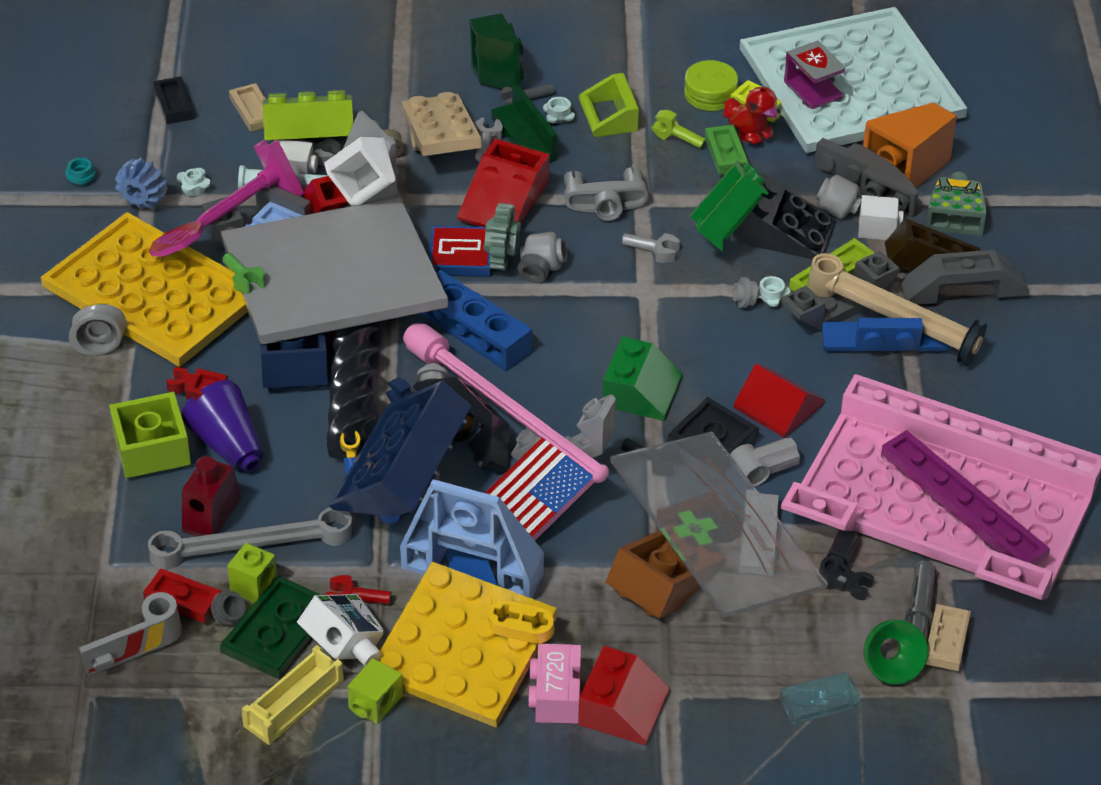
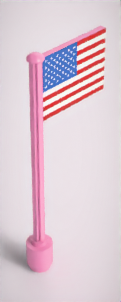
M414 323L407 328L403 341L411 353L426 364L441 363L541 438L485 492L486 494L500 497L534 540L548 529L594 482L601 483L606 480L609 475V468L606 465H601L448 352L449 341L427 324Z

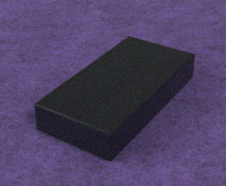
M181 76L153 81L154 91L166 125L195 119L194 110Z

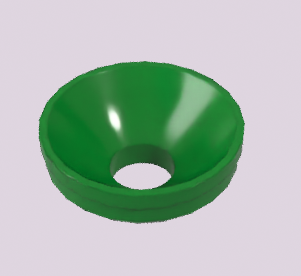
M897 619L886 620L876 625L867 635L863 648L864 661L871 673L879 680L888 684L906 683L914 679L924 668L928 655L927 641L920 629L912 623ZM890 638L895 639L898 643L897 654L892 658H884L880 650L882 643Z

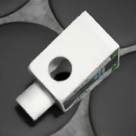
M357 594L315 595L297 621L333 658L338 660L358 659L366 666L372 658L379 661L382 657V653L377 649L376 644L383 635V628Z

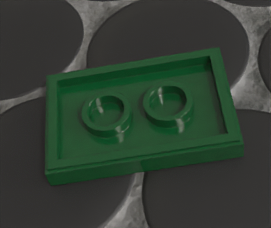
M277 575L221 642L220 652L280 680L313 639L297 621L313 597L321 594Z

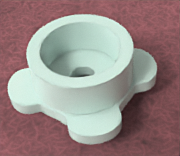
M553 97L543 106V110L547 112L546 120L550 123H563L565 121H572L575 118V114L571 112V103L567 98Z
M203 168L189 169L186 172L177 174V181L182 183V191L190 196L201 195L211 184L210 180L205 177L206 173Z
M775 276L763 278L760 281V287L757 288V298H761L763 302L773 307L779 305L781 297L790 293V289L785 287L784 281Z

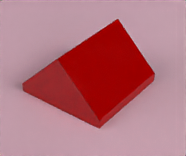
M755 363L734 402L733 408L781 437L786 438L824 404V399L776 370Z

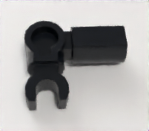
M839 530L826 558L820 563L816 578L817 582L825 589L848 590L854 598L865 601L868 589L865 587L871 588L874 576L867 572L851 571L852 568L848 567V564L859 543V537L851 531Z

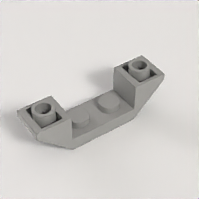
M611 394L599 400L597 398L590 400L583 407V415L577 424L581 433L574 437L566 436L564 438L591 458L601 455L615 432L616 398ZM528 428L524 429L516 438L518 443L513 449L511 456L519 460L541 438Z

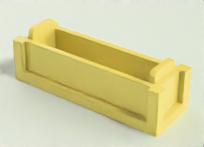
M316 645L312 648V653L254 703L250 706L246 704L241 709L243 727L270 745L344 681L343 663L338 659L336 661L332 660L322 652L321 647Z

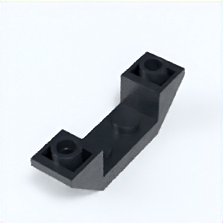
M456 376L416 382L413 388L419 391L443 380L472 405L469 410L474 414L472 421L481 428L467 445L476 454L473 459L486 471L492 468L504 474L508 464L510 424L472 385Z

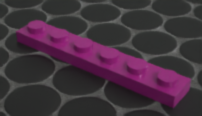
M905 430L882 445L881 454L997 552L1036 566L1049 557L1050 548L909 431Z

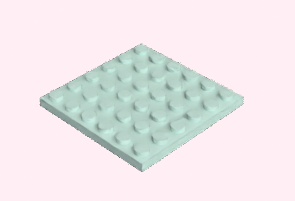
M896 7L740 40L741 52L762 85L772 89L777 99L782 102L778 110L806 153L816 151V145L822 138L839 145L864 140L865 125L868 120L933 102L957 115V119L964 118L967 115L966 105ZM818 40L845 66V72L828 78L842 92V99L816 109H811L784 83L786 52Z

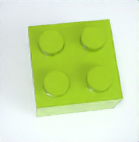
M174 392L109 405L113 435L125 478L191 465L188 437Z

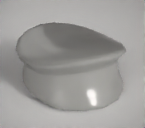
M97 304L85 307L77 311L73 316V326L69 331L68 339L71 346L83 355L100 356L107 354L120 345L122 336L126 332V317L120 309L112 305Z

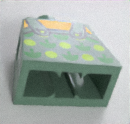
M955 172L950 178H938L928 204L925 226L939 232L983 236L986 206L981 183L968 180L967 175L963 172Z

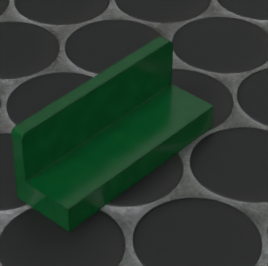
M518 84L512 86V103L491 109V119L494 123L496 119L500 120L503 125V134L510 143L550 154V163L557 161V133Z

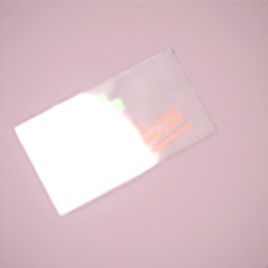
M712 431L611 456L610 462L723 618L827 588L828 583Z

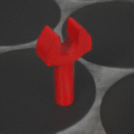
M338 575L329 579L330 590L333 591H327L326 595L357 594L363 602L391 604L392 591L356 587L350 575Z

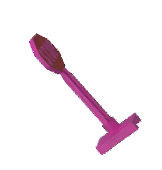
M262 140L254 146L264 167L257 174L256 178L202 213L196 221L169 230L152 242L149 249L151 256L163 257L184 249L201 237L205 226L214 223L264 188L274 185L297 196L303 195L304 191L279 140H275L269 145L266 140Z

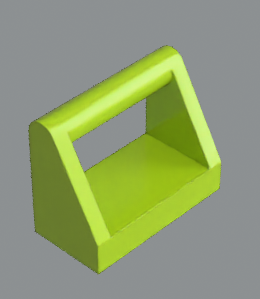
M624 73L612 74L578 96L594 137L638 131L639 108ZM613 100L618 112L600 122L593 103Z

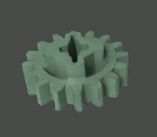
M498 203L494 218L487 220L484 252L490 254V269L506 271L509 265V258H511V255L515 256V253L518 252L521 222L514 220L516 213L514 210L515 205Z

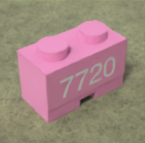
M538 644V658H531L530 679L537 680L536 686H529V708H536L535 722L578 724L581 645Z

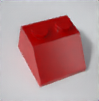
M603 646L579 697L578 725L646 746L668 697L670 688L637 655Z

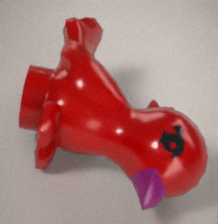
M761 86L749 90L745 105L734 98H728L724 102L725 110L723 116L729 119L730 125L738 128V136L741 140L754 145L762 142L761 136L766 139H770L773 136V128L767 126V117H778L777 97L772 89Z

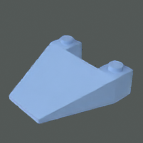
M434 479L400 545L401 568L423 575L431 562L440 564L448 548L497 561V585L529 598H533L544 575V551L500 497Z

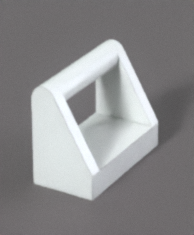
M359 137L324 162L328 176L351 206L363 204L395 181L384 138ZM369 162L379 178L359 191L354 172Z

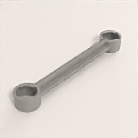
M328 508L321 512L317 520L182 539L173 531H160L151 536L148 541L150 562L158 569L169 570L179 566L184 557L238 550L245 543L260 547L320 538L328 545L339 546L347 543L353 535L352 516L349 512ZM333 523H340L345 526L341 529H337V527H331L328 525ZM163 547L176 548L173 552L170 553L158 550Z

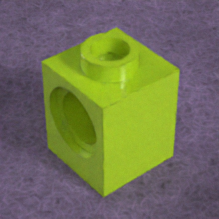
M248 543L242 546L227 565L230 591L238 593L242 598L253 603L257 601L277 577L275 555Z
M372 658L347 686L349 709L357 716L367 718L378 724L403 697L402 673Z

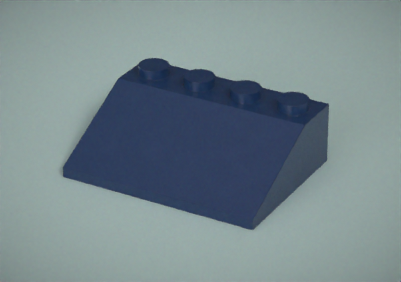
M443 380L388 404L329 507L337 511L396 517L406 512H414L424 498L422 494L426 486L436 478L438 474L437 467L440 461L452 450L453 445L451 442L454 436L466 425L467 419L465 417L472 405Z

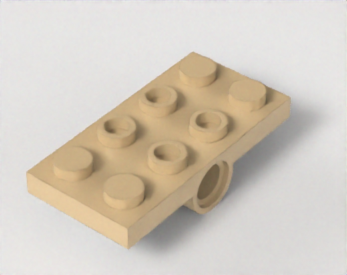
M443 92L438 94L437 97L414 96L407 101H401L402 113L410 128L413 150H420L422 156L481 148V137L459 94Z

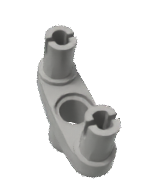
M631 167L625 169L623 173L625 181L583 184V175L579 171H575V178L572 176V171L567 172L564 176L566 185L564 198L568 208L574 211L596 213L600 219L605 221L615 220L620 216L622 210L642 206L648 200L649 194L647 185L642 178V171L638 167H634L635 174L632 173Z

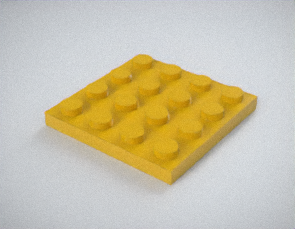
M431 562L380 650L382 657L379 662L402 673L403 692L497 728L530 668L531 658H535L538 653V643L495 634L489 626V608L496 601L511 600L549 610L553 615L554 622L558 616V611L556 607ZM504 614L502 618H499V621L504 622L506 618H510V614ZM538 621L537 625L533 626V629L538 630L541 625H544V622Z

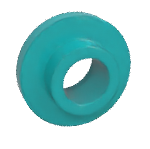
M75 158L68 163L65 174L69 182L84 185L95 178L96 171L90 160Z

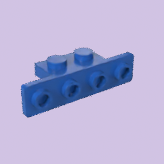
M858 318V322L822 323L823 349L825 351H949L950 346L923 334L922 318Z

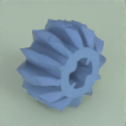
M140 157L138 160L131 159L127 161L118 171L115 177L117 181L115 189L122 192L121 199H127L130 207L136 204L140 210L147 207L151 209L165 196L168 189L166 187L168 179L161 175L162 169L154 167L153 161L146 163Z

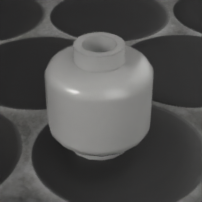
M834 175L831 179L826 177L815 199L819 200V209L838 219H844L849 212L855 215L862 198L858 197L860 190L856 183L840 175Z
M552 231L531 234L526 238L525 246L520 247L521 259L525 254L539 255L549 263L550 272L558 271L562 267V263L567 261L565 240L559 238Z

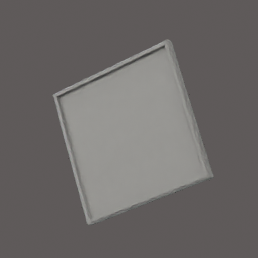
M400 197L221 231L222 241L227 253H232L246 268L260 266L264 270L265 287L260 288L257 283L249 282L250 293H242L261 345L448 307L446 293Z

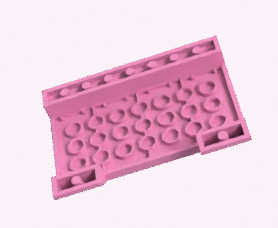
M855 374L843 394L841 414L802 483L793 482L781 504V509L844 531H856L973 572L975 577L1043 600L1048 598L1090 507L1101 475V456ZM905 430L909 431L1050 548L1049 557L1036 566L997 552L881 454L882 445Z

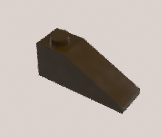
M904 218L884 242L887 257L900 269L910 272L934 254L981 251L980 247L907 218Z

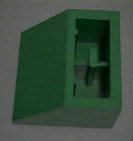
M502 13L469 19L471 68L479 83L501 89L506 86L512 88V86L517 84L521 87L520 80L524 79V69L520 62V55H523V44L520 38H516L512 23H508Z

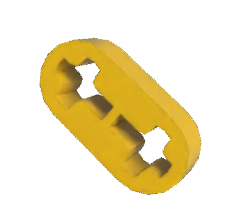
M500 600L493 603L488 610L489 626L497 635L541 644L550 640L554 634L553 615L545 608L511 600ZM504 614H510V618H506L504 622L499 621V618H502ZM538 621L544 622V625H541L538 630L533 629V626L537 625Z

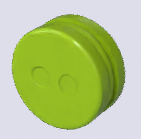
M715 60L697 62L690 66L685 73V99L690 105L700 110H723L724 102L737 89L738 75L730 65Z

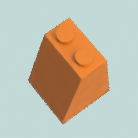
M933 102L870 119L865 125L863 147L868 148L892 163L917 188L950 162L957 115Z

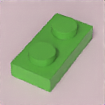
M734 125L705 128V139L719 175L725 174L736 161H739L743 166L747 164L748 160Z

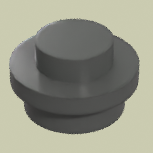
M230 590L218 593L211 603L213 617L217 622L225 626L238 623L244 616L246 609L244 599L238 593Z

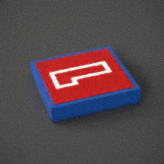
M431 226L429 259L435 272L437 273L442 270L450 276H490V254L484 252L486 227Z

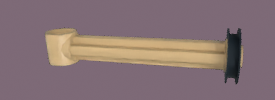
M822 253L816 255L812 260L807 286L817 296L830 297L837 293L889 318H922V333L958 349L957 363L964 360L965 366L971 363L979 351L986 332L987 323L980 326L977 319L970 328L962 326L847 273L843 268L842 261L835 255Z

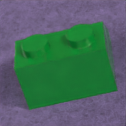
M622 336L603 378L602 398L612 394L616 398V410L664 421L682 379V372L653 343Z

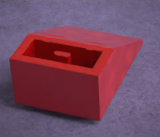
M495 138L480 160L457 215V220L486 227L487 220L494 218L498 203L515 205L514 210L516 213L514 220L522 223L549 183L550 154Z

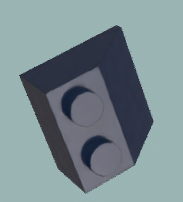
M324 332L263 345L260 344L263 388L284 389L291 386L313 388L328 384Z

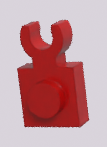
M174 367L173 377L175 380L167 379L166 383L169 392H174L175 394L185 392L186 399L189 400L193 397L196 401L204 395L201 389L217 381L228 380V375L197 368L194 374H189L184 368Z

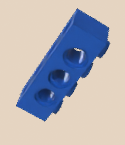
M442 270L436 273L448 298V307L418 314L504 371H508L532 352V329L526 323L520 322L506 313L504 309L497 307L483 298L481 294L469 289L460 283L458 279L449 276Z

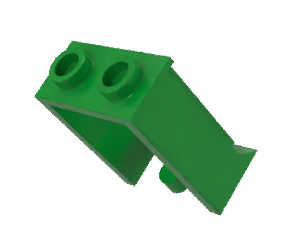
M736 161L689 215L690 218L697 222L695 224L697 226L696 230L721 251H723V239L727 240L762 200V193L768 194L763 185L766 180L748 162L743 166L739 161Z

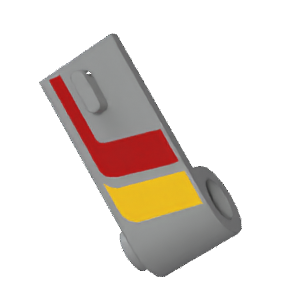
M165 592L151 594L143 601L141 607L145 622L79 647L87 676L89 677L175 642L182 633V625L175 598Z

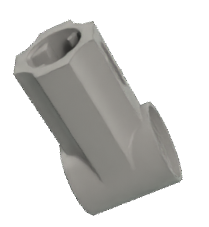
M790 437L758 448H754L751 444L741 445L732 451L728 461L744 485L748 488H755L762 485L770 474L799 464L800 455L796 443Z

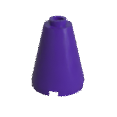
M231 380L217 381L201 389L204 395L196 401L191 397L186 402L181 413L182 420L194 434L236 471L250 472L255 470L260 465L264 453L241 389Z

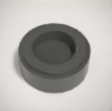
M525 254L518 265V271L527 281L541 283L546 280L550 272V265L539 255Z

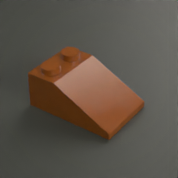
M673 525L620 547L605 583L615 589L618 595L631 599L643 607L644 612L648 615L658 617L659 619L678 610L725 563L724 558L707 547L700 548L691 537L678 540L672 529H676Z

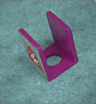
M818 40L786 52L784 83L809 108L816 109L842 99V92L828 78L844 73L845 66Z

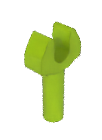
M660 110L655 116L657 121L651 129L659 138L666 140L667 137L674 135L699 149L702 148L706 139L678 125L676 113L670 110Z

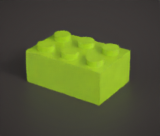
M345 90L328 91V96H316V92L313 91L299 92L296 98H286V93L269 94L268 99H263L265 140L349 136L353 126L351 95H346Z

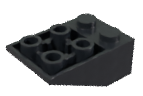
M761 171L760 176L766 180L763 185L768 194L762 193V200L732 234L753 247L813 259L816 255L824 253L836 219Z

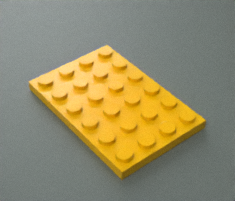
M128 212L41 276L42 287L80 309L97 304L112 305L120 309L127 321L124 335L179 367L248 312L242 293L234 288L233 276L235 274L232 270L189 246L163 257L151 256L149 249L152 242L165 233Z

